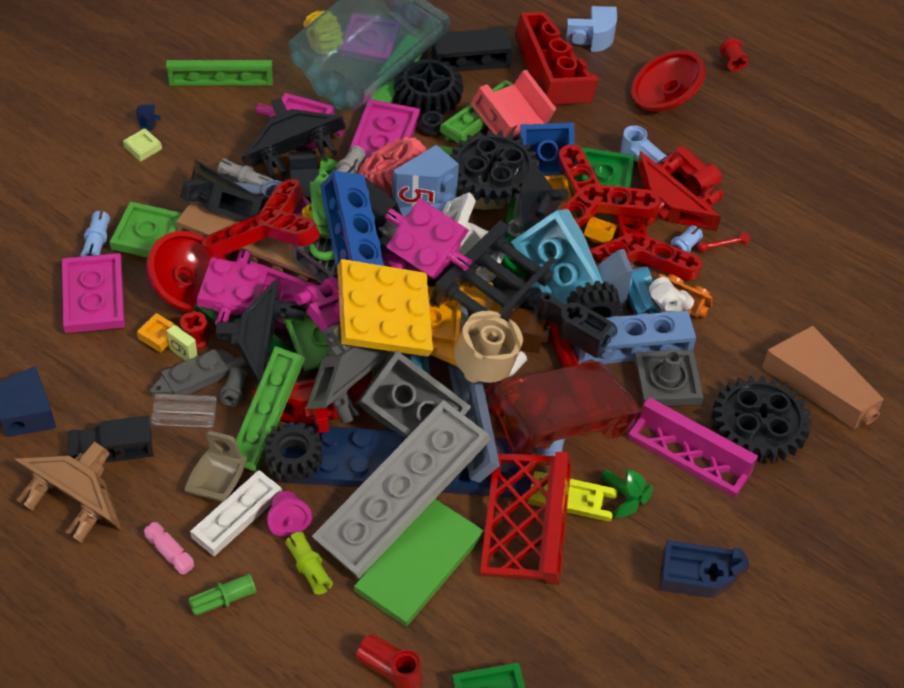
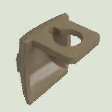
M208 431L206 439L210 448L193 469L186 484L185 492L206 499L224 502L237 484L247 458L241 455L234 437ZM216 440L226 443L230 447L229 451H224V448Z

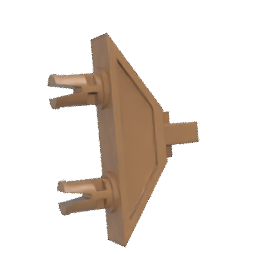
M94 442L84 455L80 453L75 459L71 456L14 459L30 471L33 476L20 496L16 498V501L34 511V508L49 488L53 489L55 487L81 504L80 507L82 509L64 531L78 542L83 543L84 538L98 519H104L122 531L105 481L100 477L104 471L102 465L110 454L104 447Z

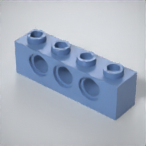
M688 310L653 314L642 313L639 315L606 318L614 323L611 342L597 358L572 345L580 366L634 361L635 352L667 351L669 349L693 350L696 335Z

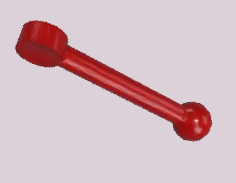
M741 233L736 238L711 243L699 242L697 250L703 253L709 248L739 242L745 245L749 243L750 235Z

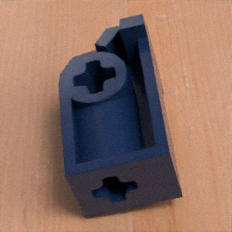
M667 540L662 552L659 591L714 598L732 586L736 579L748 570L749 561L747 555L741 548L736 547L730 550ZM707 573L712 574V578L716 581H710V576Z

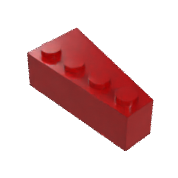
M545 12L520 13L514 35L531 77L552 104L592 102L599 81L598 77L594 73L590 74L587 71L585 61L575 56L572 52V45L562 40L560 37L561 32Z

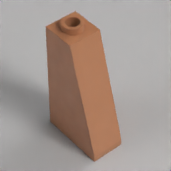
M814 326L768 349L762 366L766 372L784 384L787 383L789 387L798 391V393L851 428L855 429L864 423L869 425L879 417V409L884 399Z

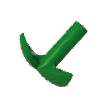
M608 469L601 475V479L627 497V501L614 511L612 516L614 519L626 518L636 513L639 502L645 506L652 495L654 485L648 484L645 487L646 481L644 477L636 471L627 469L625 480Z

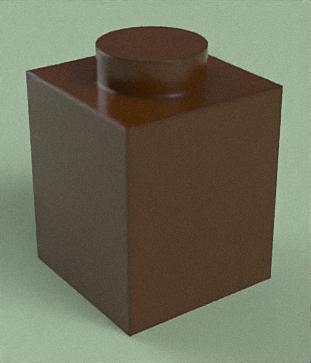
M519 308L509 320L511 319L516 323L522 333L523 343L520 350L539 354L541 343L548 342L550 326L545 325L546 320L538 317L537 311Z

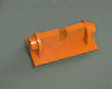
M659 274V278L667 277L677 290H684L693 297L694 304L688 309L689 315L697 319L699 317H706L709 308L705 307V305L709 307L713 305L712 296L709 295L710 293L706 289L699 286H694V288L683 284L682 279L671 274L668 276Z

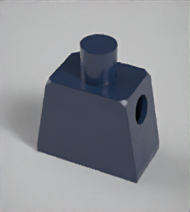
M36 366L0 382V422L5 436L11 437L56 428L52 410Z

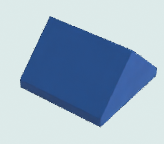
M574 123L520 124L518 139L523 138L522 146L530 144V152L537 153L536 160H539V170L544 176L564 175L559 164V152L566 145H575ZM570 156L569 158H571L573 166H575V159H572Z

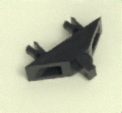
M281 97L275 99L271 103L276 115L270 117L271 119L241 158L244 165L249 167L264 162L269 177L273 180H277L274 168L278 169L282 177L287 174L279 155L311 142H315L321 159L327 160L325 147L328 148L333 157L337 154L330 135L346 129L343 116L293 110V108L286 110Z
M196 159L191 179L183 181L180 197L185 201L198 203L207 210L240 221L258 215L269 199L268 196H263V193L253 194L234 183L236 182L235 177L229 176L230 173L219 174Z
M279 276L242 313L241 319H234V323H217V339L229 341L231 346L240 348V352L257 385H259L272 355L271 350L276 321L279 318L305 321L304 312H307V303L298 305L293 301L280 300L281 286Z

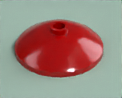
M676 50L652 59L642 67L633 80L631 93L634 101L639 107L648 111H667L686 103L698 92L704 82L706 67L702 58L692 51Z
M174 231L162 236L150 249L147 257V274L152 287L166 303L179 310L193 312L211 258L207 256L202 245V241L206 237L189 231ZM224 255L217 257L218 259L226 260Z

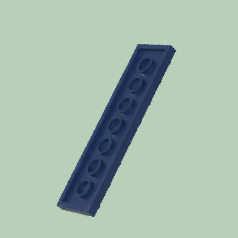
M305 425V430L311 426L314 429V434L317 433L314 425ZM329 427V432L319 433L322 443V464H320L319 471L317 473L313 471V477L310 479L304 475V482L298 483V479L293 478V483L360 487L406 438L391 430ZM494 437L497 453L532 455V440ZM292 446L284 449L282 456L296 459L302 457L306 451L301 447ZM501 464L500 474L506 480H509L520 471L515 464ZM466 466L441 493L489 496L492 473L479 483L470 479L468 466ZM523 476L512 487L522 496L531 489V481L526 476ZM284 477L280 482L287 483V477ZM508 489L498 496L515 498Z

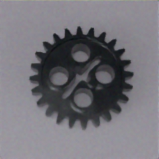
M488 130L487 136H484L480 131L477 132V138L467 135V142L459 140L458 147H453L452 154H450V157L459 164L457 190L464 189V194L468 192L474 194L476 201L484 198L485 204H488L490 199H494L497 205L500 204V199H505L510 204L512 196L519 200L521 185L531 163H535L539 169V160H536L537 153L530 152V144L522 146L523 138L516 141L513 140L512 133L507 137H503L502 131H499L497 135H493L492 131Z
M749 375L747 383L741 378H737L735 385L729 382L727 383L726 390H720L718 398L715 399L711 418L714 419L712 428L719 430L718 434L756 454L759 464L762 463L764 457H768L771 464H774L777 456L781 460L786 461L788 454L795 456L798 448L802 449L811 431L809 428L812 423V419L808 418L810 409L803 408L805 399H795L798 391L795 390L789 393L786 391L787 383L781 387L776 386V378H773L770 383H766L765 377L762 375L759 382H755L754 378Z

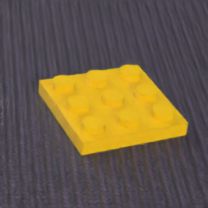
M341 259L337 265L341 344L393 352L399 351L400 353L429 357L433 351L427 274Z

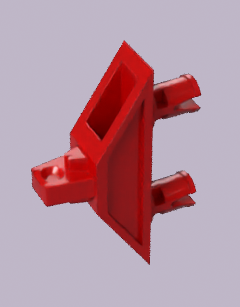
M640 151L637 167L643 189L656 192L660 200L658 213L653 217L643 218L644 224L649 226L657 219L662 218L670 223L686 226L693 225L697 228L717 231L721 216L711 207L724 197L722 190L720 189L714 193L715 184H712L697 197L670 175L683 165L681 157L674 160L675 152L669 153L665 159L656 164ZM646 201L645 205L649 206L650 202Z
M372 370L347 391V395L354 406L359 396L373 379ZM316 379L296 382L280 420L299 424L304 423L305 425L314 423L318 434L329 432L328 421L339 417L333 403H330L326 408L306 409ZM251 390L252 399L256 393V390Z

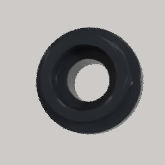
M428 111L420 119L419 128L424 134L438 135L441 133V124L445 120L440 113Z

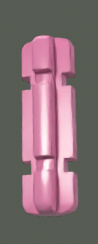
M152 522L144 529L146 539L151 544H155V548L170 564H174V568L180 574L184 575L192 570L194 567L193 558L187 552H183V548L168 532H163L164 528L158 522Z

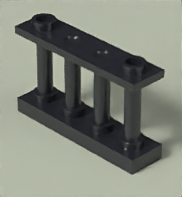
M500 220L464 255L472 260L471 265L460 260L469 268L464 271L455 264L437 281L429 301L439 308L447 299L449 301L454 300L472 314L480 311H489L460 290L463 283L466 285L471 284L503 307L498 313L501 314L500 318L509 323L508 319L540 285L545 287L551 281L555 274L551 270L557 259L551 257L542 267L507 243L508 239L505 236L510 226ZM494 252L497 254L501 252L532 274L533 277L526 283L492 258V254ZM479 267L481 269H488L518 292L512 299L477 275V269Z

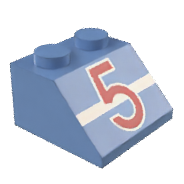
M437 145L433 146L393 170L392 199L398 203L399 208L414 206L419 198L428 204L449 202L457 198L459 164Z

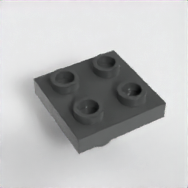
M669 349L667 351L635 352L634 363L642 406L649 397L665 406L702 405L704 397L694 350Z

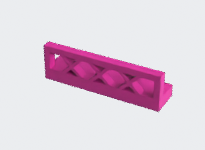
M650 397L643 405L641 417L629 432L627 438L733 498H736L748 480L758 457L756 454ZM645 425L656 431L657 437L648 439L640 435L639 432ZM676 442L683 447L684 452L673 453L668 450L666 444ZM703 457L709 460L711 467L700 468L695 465L693 458ZM730 472L740 478L733 486L722 480L720 473Z

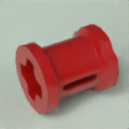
M737 38L725 40L719 48L721 55L727 60V67L732 72L740 71L749 64V58L746 53H743L741 49L742 44Z
M196 311L184 314L180 320L182 330L195 339L197 350L205 348L209 342V335L205 330L207 327L205 315Z

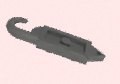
M214 349L162 371L161 378L151 388L150 395L155 397H174L177 400L227 378L231 368H244L247 364L243 356L234 359L228 352L216 351Z

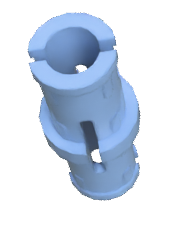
M95 211L92 214L90 227L86 229L84 234L85 244L81 257L90 256V254L92 256L100 255L101 248L107 240L106 230L110 222V216L103 211L101 220H99L100 211Z

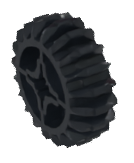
M419 57L417 62L410 60L408 65H402L401 69L397 71L394 81L396 101H399L400 105L420 109V114L436 111L448 115L449 110H455L457 104L460 103L464 90L461 73H458L457 67H451L450 62L442 63L440 58L431 60L429 57L428 60H423Z

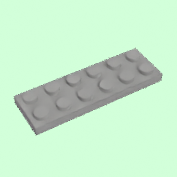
M443 400L312 536L313 539L360 579L491 440L489 434Z

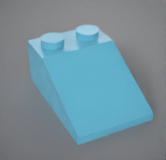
M568 209L556 210L511 241L518 251L541 267L551 257L557 259L551 270L555 273L547 286L540 285L539 287L543 293L548 292L552 294L554 299L565 305L567 304V297H570L569 293L572 290L577 292L576 287L579 285L584 288L586 287L585 283L590 282L591 285H594L595 281H600L601 285L603 284L583 232Z

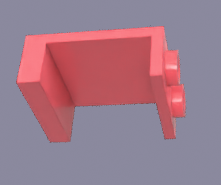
M527 70L522 71L514 85L493 92L488 84L480 87L470 103L494 135L502 131L503 137H507L512 133L513 138L519 136L520 124H547L556 111V107Z

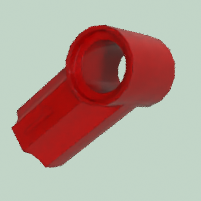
M683 146L675 149L674 160L678 157H681L683 160V165L676 171L686 179L687 188L694 195L700 196L712 184H715V187L721 184V173L714 164L709 163L705 165L689 149Z
M373 633L369 636L367 635L360 643L356 653V660L392 681L394 688L420 687L422 683L421 659L415 651L409 649L401 650ZM403 669L413 670L411 673L408 674L400 673V671Z

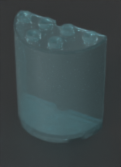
M338 0L288 42L292 52L290 58L312 82V87L319 96H326L337 109L344 108L354 111L359 109L449 31L451 21L448 15L425 0Z

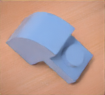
M591 6L590 19H567L565 41L571 45H590L591 52H598L608 48L613 43L617 23L616 7Z

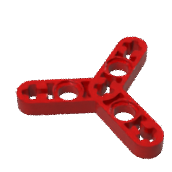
M566 145L560 150L559 164L574 193V196L560 210L568 209L570 212H580L582 216L575 219L580 229L596 213L650 218L658 213L660 200L656 192L648 189L600 185L583 150L579 146ZM570 156L572 157V159H576L575 166H573V162L571 158H569ZM579 174H584L589 177L586 181L583 182L574 179V177ZM590 196H595L593 200H588ZM623 197L626 199V202L622 205H617L612 202V199ZM632 199L635 200V205H631ZM646 201L650 202L649 206H644V203Z
M290 179L280 183L258 215L204 238L202 245L209 258H217L267 237L297 246H306L315 242L320 237L315 221L293 214L304 195L297 179Z
M616 197L614 203L617 205H622L626 202V199L623 197ZM632 199L631 205H635V200ZM612 214L614 224L617 225L616 231L619 238L590 249L596 266L612 255L609 252L624 249L630 264L639 261L688 281L695 280L702 268V261L698 256L649 237L642 217ZM625 225H631V226L635 227L636 229H630V228L626 227ZM656 254L665 255L668 259L661 258Z

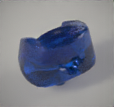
M155 104L139 105L136 109L137 120L141 129L145 128L148 131H152L156 125V120H161V115H155Z

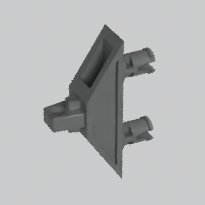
M340 324L330 325L322 331L329 347V354L322 360L306 409L326 408L330 403H333L341 423H347L353 420L352 416L359 415L350 397L347 395V391L371 370H373L375 375L393 351L341 344Z

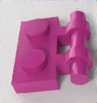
M327 278L323 281V284L307 286L302 289V292L295 294V302L298 305L309 304L306 313L321 331H324L330 325L340 324L338 278Z

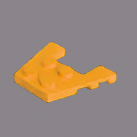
M469 284L461 285V291L490 310L492 299L475 287H470ZM435 286L428 287L429 300ZM447 299L438 308L429 301L433 351L430 355L457 366L454 359V348L460 335L461 305L454 300L449 301Z

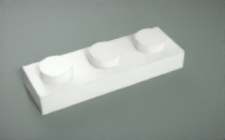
M258 470L190 531L191 538L211 555L216 556L271 505L273 497L282 492V488Z

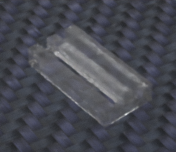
M155 394V404H153V414L151 416L152 425L214 427L217 406L216 396ZM160 413H179V415L160 414ZM191 414H208V416H194Z

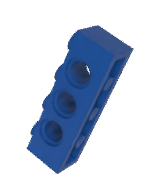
M333 171L320 185L336 267L341 259L385 266L383 264L380 240L376 232L375 217L371 209L365 176L362 174Z

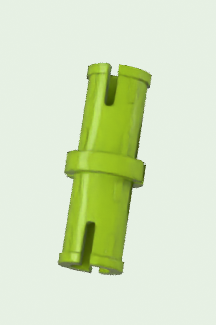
M296 532L290 535L295 543H292L291 539L287 538L285 544L297 561V570L305 575L316 595L327 592L328 590L324 583L328 588H331L333 581L321 565L322 558L312 550L303 532Z

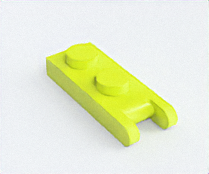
M535 471L533 477L539 482L548 473ZM570 479L567 513L610 522L612 521L613 513L601 510L603 497L614 499L617 497L618 491L611 487ZM538 491L528 499V504L542 507L546 504V498Z

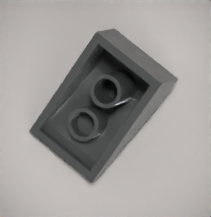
M399 351L389 355L355 402L357 406L377 421L404 438H407L443 400L464 416L471 408L468 403Z

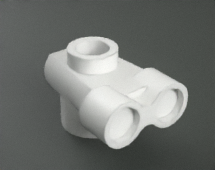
M660 277L649 286L651 297L661 308L660 313L688 310L694 304L693 297L684 290H677L667 277Z

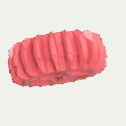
M404 137L402 140L396 139L394 142H388L386 146L380 147L376 152H372L371 156L366 158L364 163L361 164L357 174L364 175L391 198L393 170L427 150L416 138Z

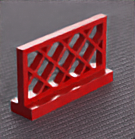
M556 452L555 456L497 453L500 466L492 472L480 574L481 576L546 580L547 584L560 585L572 469L569 453ZM501 464H515L520 471L509 480H506L500 474ZM537 465H550L549 474L539 482L529 473ZM523 476H526L534 486L520 496L512 485ZM508 489L517 500L505 510H502L497 504V497ZM540 491L546 498V504L534 512L526 501ZM523 505L531 516L517 526L508 515ZM496 510H497L500 514H498V515L495 517V513H496ZM543 514H544V522H543L542 519L540 518ZM505 519L514 530L499 540L493 534L494 526ZM534 521H537L543 528L542 535L531 542L522 531ZM519 535L528 546L516 556H513L505 545ZM492 539H493L494 542L496 543L493 547H491V546H492ZM540 544H541V551H539V550L536 548V547H538ZM500 549L510 559L501 568L489 567L490 557ZM533 551L540 559L539 569H524L519 561Z

